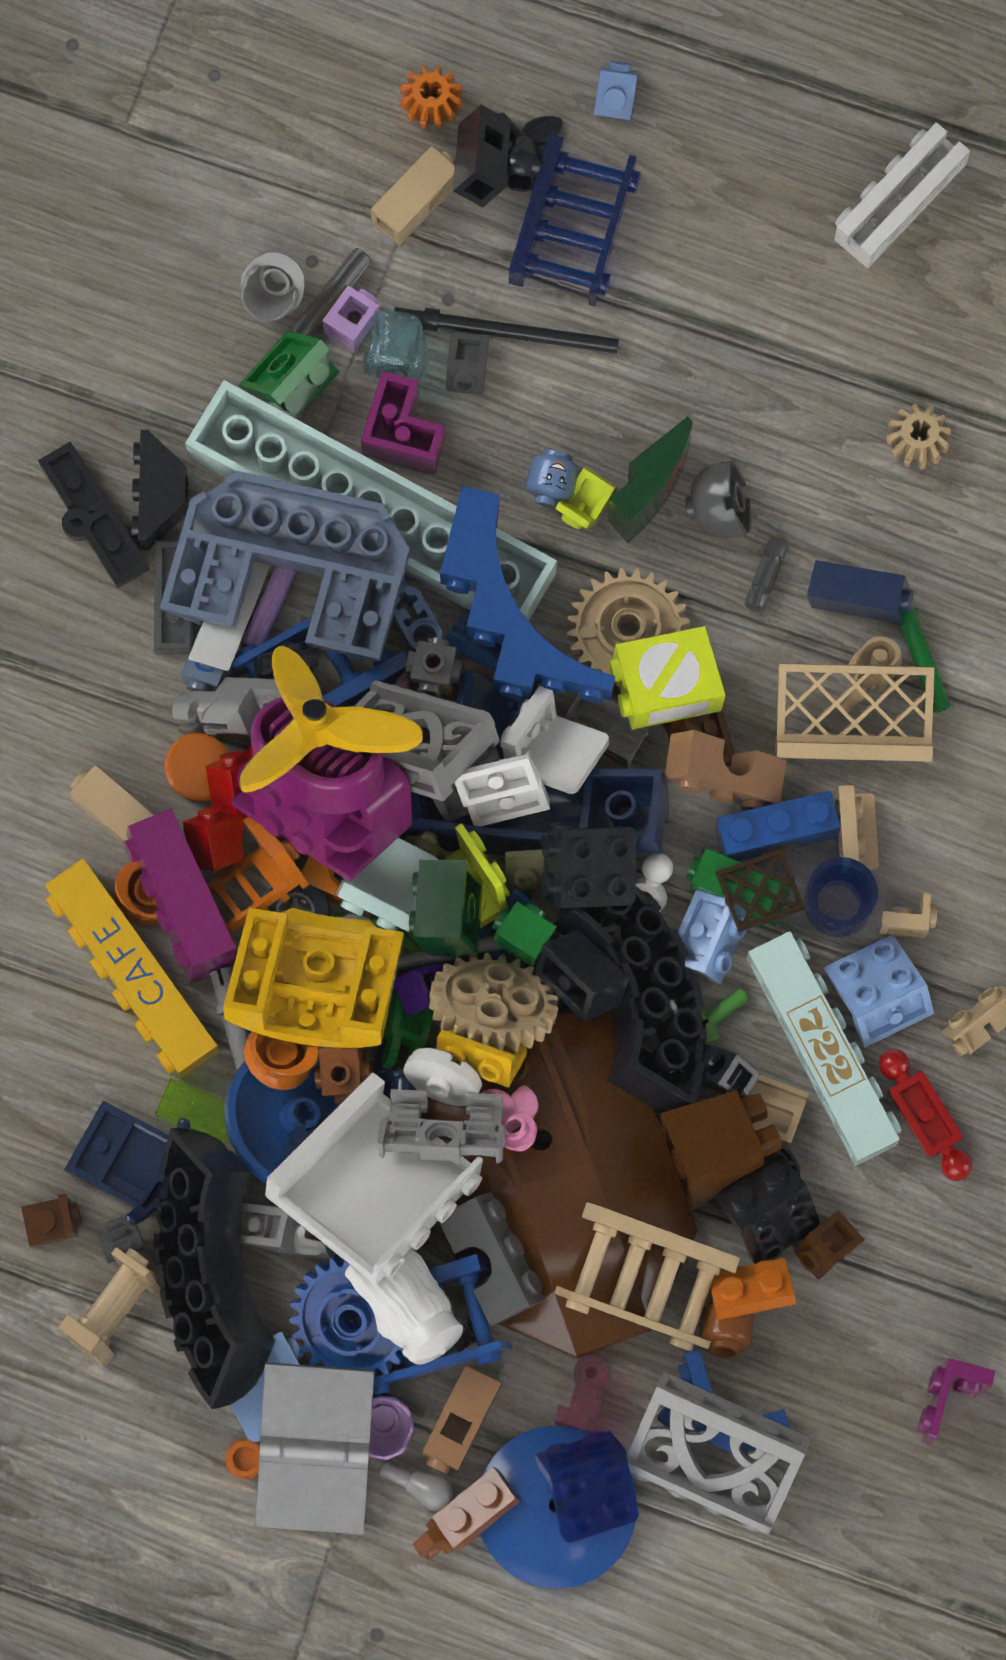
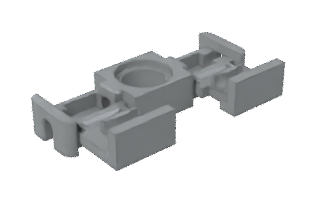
M391 1089L389 1118L381 1120L377 1138L378 1151L381 1158H384L385 1152L418 1153L420 1160L460 1162L461 1156L468 1155L496 1157V1163H500L503 1160V1147H505L506 1141L505 1128L501 1123L503 1114L502 1094L466 1093V1114L470 1115V1120H464L463 1126V1121L421 1119V1114L427 1113V1091ZM439 1136H446L452 1139L445 1145H436L431 1142Z

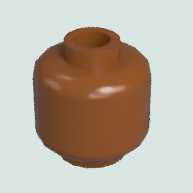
M713 1303L708 1304L702 1314L700 1338L711 1341L708 1349L709 1353L724 1359L739 1357L741 1352L746 1351L751 1346L754 1315L751 1313L717 1320Z

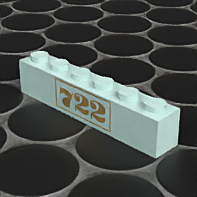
M791 931L748 951L746 960L855 1167L895 1147L900 1140L897 1134L902 1132L901 1127L892 1111L886 1113L879 1099L883 1098L882 1091L873 1076L867 1078L861 1064L865 1063L860 1048L856 1042L849 1044L843 1032V1029L847 1028L841 1012L837 1007L831 1009L824 996L828 994V989L823 978L818 972L813 974L806 961L810 959V955L801 938L795 940Z

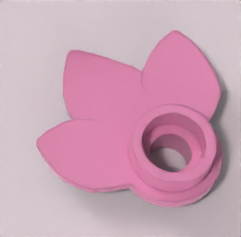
M525 1085L519 1087L511 1096L499 1089L482 1091L481 1093L502 1094L503 1096L501 1123L505 1128V1148L513 1151H524L531 1147L535 1142L537 1125L533 1118L539 1107L534 1092ZM521 1126L518 1132L511 1133L515 1128Z

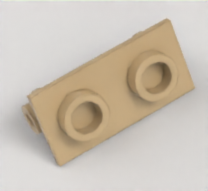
M1000 985L999 987L994 986L987 989L978 997L979 1002L968 1011L962 1010L954 1014L948 1020V1026L940 1031L941 1035L956 1041L952 1046L961 1057L966 1053L971 1055L991 1039L984 1028L986 1024L989 1023L995 1033H999L1006 1027V987Z

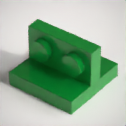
M287 330L238 386L245 392L298 420L340 371L325 356L330 349L321 339Z

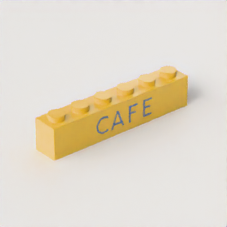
M84 858L45 884L50 896L44 900L57 918L64 914L72 927L67 929L68 934L79 949L85 945L94 956L89 961L90 965L101 980L109 977L117 988L111 992L112 996L124 1012L129 1008L134 1012L139 1020L133 1025L146 1043L152 1039L161 1050L155 1056L168 1074L176 1071L178 1076L183 1079L220 1053L217 1044Z

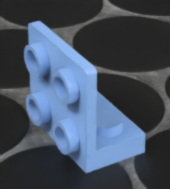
M889 935L825 967L827 977L852 1014L858 1038L864 1047L874 1044L934 1014L926 982L893 935Z

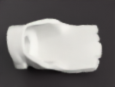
M412 1248L403 1256L405 1259L399 1270L391 1277L385 1275L376 1285L353 1266L349 1265L345 1276L372 1308L376 1319L377 1331L383 1337L403 1348V1355L417 1365L431 1362L451 1349L461 1337L463 1326L452 1316L451 1304L446 1294L431 1275L422 1257Z

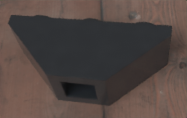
M141 430L140 442H134L133 462L134 465H140L139 479H133L132 482L133 502H139V515H132L131 533L132 538H138L141 550H150L155 545V540H161L186 516L188 510L189 477L186 466L149 430Z

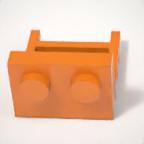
M250 817L244 819L243 822L260 847L247 855L244 860L239 861L207 884L211 895L217 892L235 916L225 924L230 934L240 926L244 928L249 908L270 911L268 906L278 899H281L283 903L288 901L290 898L287 893L296 886L300 885L304 889L309 885L294 863L299 858V855L292 845L280 836L270 834L261 824ZM252 865H255L273 888L272 891L260 898L242 874ZM234 878L254 902V904L242 912L223 888L224 885Z

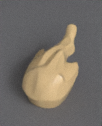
M873 637L857 650L848 665L901 666V649L892 639ZM856 673L853 679L856 681L863 674ZM870 674L859 686L865 692L868 689L873 691L877 688V692L880 693L890 683L881 674ZM896 674L887 675L893 680ZM854 689L840 706L848 713L865 697L857 689Z

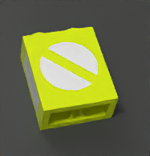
M705 626L615 644L613 658L608 660L609 674L615 676V682L619 683L621 694L618 695L620 713L623 718H629L632 730L722 711L726 695Z

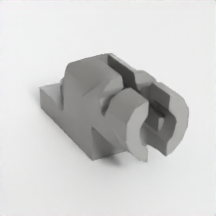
M225 677L215 692L192 691L189 694L180 695L174 702L172 714L173 719L188 720L186 724H181L178 728L182 734L206 733L208 735L228 733L250 735L251 726L257 713L266 704L280 698L281 695L276 686L275 679Z
M242 1203L240 1245L260 1247L270 1252L329 1260L336 1254L323 1242L310 1240L309 1236L314 1235L281 1208Z

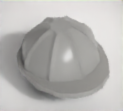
M268 250L254 258L241 275V300L244 308L255 318L270 322L277 321L295 311L304 297L306 287L305 271L300 262L291 254L281 250Z

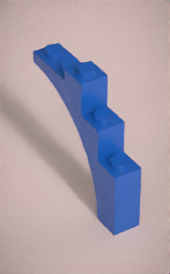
M462 486L440 570V584L446 585V589L458 594H468L469 591L475 592L467 622V636L473 637V642L488 647H494L496 643L502 644L494 675V689L500 690L499 694L504 697L521 700L523 696L532 697L534 685L537 683L556 694H563L564 690L580 693L579 697L589 702L601 703L602 699L611 701L615 676L586 667L560 652L534 629L514 601L505 583L497 554L496 529L500 508V495Z

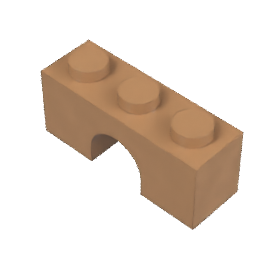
M696 730L671 734L664 780L679 784V790L689 793L705 792L710 794L711 800L720 803L736 802L741 804L740 809L744 811L781 802L786 760L754 750L732 755L729 771L723 759L724 739Z

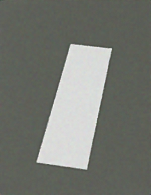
M254 561L236 628L203 621L188 658L189 660L229 671L270 565Z

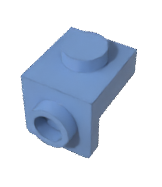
M610 61L609 66L602 65L594 115L631 120L639 71L631 70L632 64L622 61Z

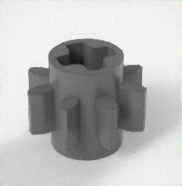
M122 1216L104 1223L107 1232L98 1236L108 1264L116 1261L111 1254L116 1247L124 1253L129 1248L136 1252L146 1249L137 1224L125 1225Z

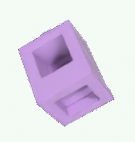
M348 285L322 320L324 334L353 353H356L363 339L381 316L378 300L364 289L357 291ZM352 316H358L360 321L355 325L348 319Z

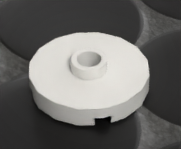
M420 1048L413 1051L412 1055L408 1057L403 1071L407 1080L417 1090L427 1091L428 1097L444 1104L467 1106L466 1093L480 1092L482 1087L481 1079L468 1063L462 1061L459 1066L451 1061L453 1056L450 1053L438 1049Z

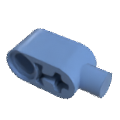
M403 577L392 621L408 650L416 652L417 644L414 640L418 635L429 633L435 638L442 639V631L421 592L413 586H408ZM406 602L408 606H413L416 621L412 624L405 608L401 609V603Z

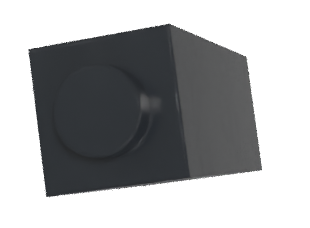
M483 105L477 107L458 125L453 191L482 208L506 189L511 121Z

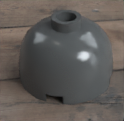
M735 461L720 462L703 469L696 476L691 486V497L686 498V510L691 520L696 519L700 528L708 535L718 538L739 537L746 535L752 529L750 498L744 500L741 487H745L746 482L740 467Z

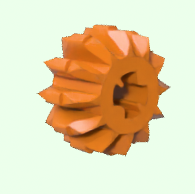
M424 64L420 68V76L410 72L407 75L409 84H402L400 87V94L403 96L400 100L401 109L408 111L407 118L410 123L420 119V126L423 130L428 126L429 122H434L435 127L440 129L442 127V118L453 123L455 120L454 111L462 108V99L459 98L462 95V86L454 83L455 75L453 72L442 76V67L440 65L435 67L434 72H428V68Z

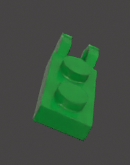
M416 968L398 971L397 977H400ZM396 988L385 1039L388 1040L383 1049L381 1066L387 1069L394 1067L398 1058L400 1044L410 1047L405 1063L413 1051L427 1046L434 1011L428 1009L407 1015Z

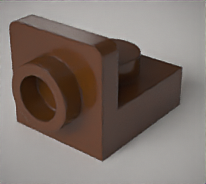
M66 1193L58 1195V1199L21 1207L30 1247L77 1237L75 1226L82 1225L77 1201L70 1203Z
M838 1210L810 1232L794 1249V1253L799 1258L802 1266L820 1280L836 1264L859 1247L865 1239Z

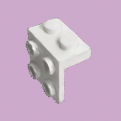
M541 686L537 688L531 699L524 701L518 718L512 726H508L504 730L500 741L504 759L529 754L540 774L543 784L569 794L578 792L609 745V737L606 733L557 716L553 691Z

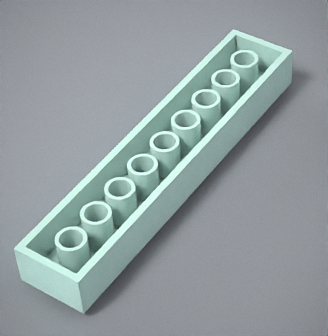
M223 380L185 442L188 458L225 478L236 471H241L383 503L411 550L404 575L461 607L471 610L475 595L474 591H469L468 594H458L446 589V585L440 584V570L457 506ZM497 528V554L505 583L519 610L529 621L557 574V560Z

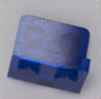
M610 1430L606 1432L594 1431L587 1434L584 1439L568 1444L557 1443L548 1447L546 1451L535 1454L538 1470L550 1484L560 1533L566 1542L572 1543L633 1523L638 1519L639 1512L626 1450Z

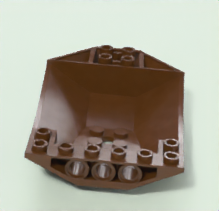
M612 1010L587 1022L584 1020L579 1021L573 1013L557 1015L555 1023H553L552 1032L550 1034L545 1033L544 1041L534 1040L533 1047L530 1049L527 1047L526 1057L509 1088L480 1078L482 1087L479 1093L487 1089H499L511 1096L513 1092L523 1085L530 1088L536 1095L539 1106L533 1118L537 1125V1131L548 1132L552 1137V1143L547 1149L541 1151L535 1150L532 1147L524 1151H513L503 1147L504 1155L500 1163H496V1157L482 1155L463 1156L470 1163L478 1156L483 1159L480 1172L482 1181L470 1196L463 1194L455 1202L457 1204L456 1207L474 1197L492 1192L505 1209L506 1221L512 1234L516 1235L523 1245V1256L530 1270L534 1271L541 1281V1292L545 1300L506 1321L498 1323V1325L575 1358L652 1331L651 1328L590 1307L588 1314L565 1306L567 1298L554 1294L557 1286L575 1292L596 1231L592 1230L595 1222L582 1218L586 1203L607 1208L693 1241L698 1233L683 1186L653 1107L607 1081L615 1052V1025ZM427 1096V1113H423L421 1119L463 1121V1126L464 1120H470V1115L466 1114L467 1106L444 1104ZM521 1126L515 1128L511 1133L518 1132ZM446 1136L438 1137L440 1139L447 1140L448 1142L452 1140L451 1138ZM617 1231L616 1237H611L590 1298L608 1305L610 1304L631 1245L627 1243L628 1234ZM652 1243L650 1251H645L625 1311L644 1317L665 1256L662 1255L664 1247ZM477 1247L456 1254L453 1252L455 1260L476 1254L488 1256ZM680 1262V1265H679V1268H678V1270H677V1273H676L674 1282H675V1280H676V1278H677V1275H678V1273H679V1271H680V1269H681V1267H682V1265H683L682 1262ZM491 1272L480 1275L481 1282L478 1283L479 1287L488 1281Z

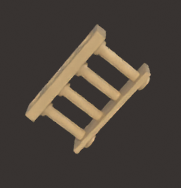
M587 1202L582 1218L595 1222L592 1230L596 1231L575 1292L557 1286L554 1294L567 1298L565 1306L579 1312L588 1314L590 1307L670 1335L672 1337L669 1344L692 1352L694 1344L709 1349L711 1341L694 1336L697 1323L714 1275L719 1276L721 1269L735 1273L740 1258ZM617 1231L629 1235L627 1243L631 1245L610 1304L608 1305L590 1298L610 1239L611 1237L615 1238ZM653 1243L664 1247L662 1255L665 1256L647 1310L644 1317L625 1311V1307L646 1250L650 1251ZM688 1256L698 1260L696 1268L699 1269L679 1329H675L661 1324L659 1321L680 1262L685 1263Z
M116 1247L111 1253L120 1268L85 1316L80 1315L77 1320L66 1315L58 1326V1329L76 1348L104 1368H107L115 1357L114 1353L109 1349L112 1343L109 1340L144 1290L147 1289L157 1297L161 1290L156 1282L159 1277L146 1267L149 1261L131 1248L124 1253Z

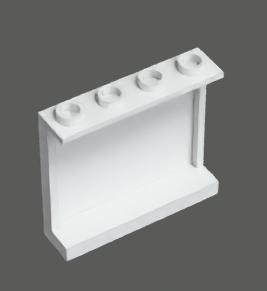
M372 1073L267 1177L265 1196L376 1285L385 1275L391 1277L399 1270L405 1259L403 1256L411 1248L417 1250L425 1243L431 1233L429 1229L437 1221L443 1223L451 1216L457 1206L455 1202L463 1194L470 1196L477 1189L482 1181L480 1172L483 1159L478 1156L472 1163L463 1156H461L460 1162L420 1160L418 1153L385 1152L384 1158H381L379 1156L377 1138L381 1120L389 1118L391 1100L383 1094L385 1081ZM438 1137L431 1141L436 1145L446 1144Z

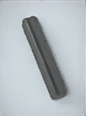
M359 248L352 250L294 325L292 332L311 337L315 336L323 325L322 320L348 285L352 287L369 266L370 257Z

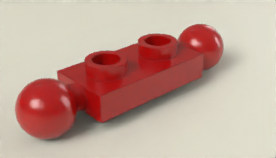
M899 1049L885 1051L879 1059V1070L885 1078L895 1080L897 1083L896 1086L888 1090V1095L928 1160L940 1153L942 1156L941 1171L944 1176L952 1181L964 1180L972 1171V1161L966 1152L956 1150L953 1146L964 1138L924 1072L921 1070L915 1075L910 1076L908 1073L910 1069L908 1056Z

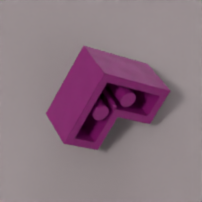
M384 371L381 372L361 438V450L363 456L435 475L445 444V426L413 417L420 396L418 380Z

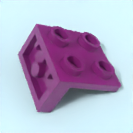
M948 1358L941 1366H936V1369L932 1370L927 1393L934 1394L932 1403L927 1405L926 1409L923 1408L917 1429L918 1432L924 1433L922 1443L930 1445L938 1437L950 1385H954V1393L976 1398L977 1394L985 1393L992 1387L996 1371Z

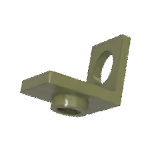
M542 850L505 852L504 866L508 891L512 892L515 889L520 891L541 890L540 879L542 873L545 872V860Z

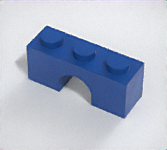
M831 790L717 817L715 826L722 855L737 861L762 856L764 851L782 844L797 842L801 847L838 837L841 828Z

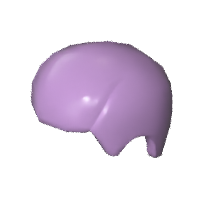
M379 1394L373 1397L369 1456L371 1458L388 1460L402 1454L407 1449L414 1430V1423L408 1406L395 1396Z

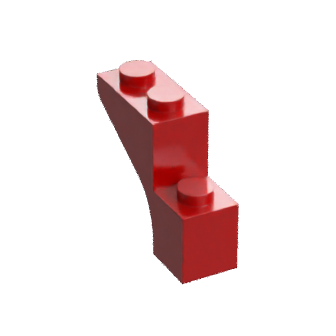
M252 744L249 745L250 749L242 752L224 753L220 756L219 761L205 766L212 807L199 810L196 817L183 821L185 839L198 867L201 869L215 872L244 860L242 836L245 823L243 820L248 816L234 808L231 801L242 792L237 779L238 771L253 757Z

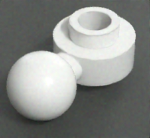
M663 853L649 854L642 863V872L645 878L638 879L635 885L644 894L646 891L652 895L662 909L659 911L661 912L667 903V893L661 883L671 877L673 864L671 859Z

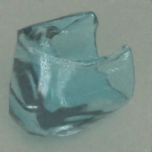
M374 312V328L371 329V349L363 357L365 363L363 368L364 374L380 379L381 372L384 371L420 382L426 375L430 363L428 346L421 320L416 316L403 312Z

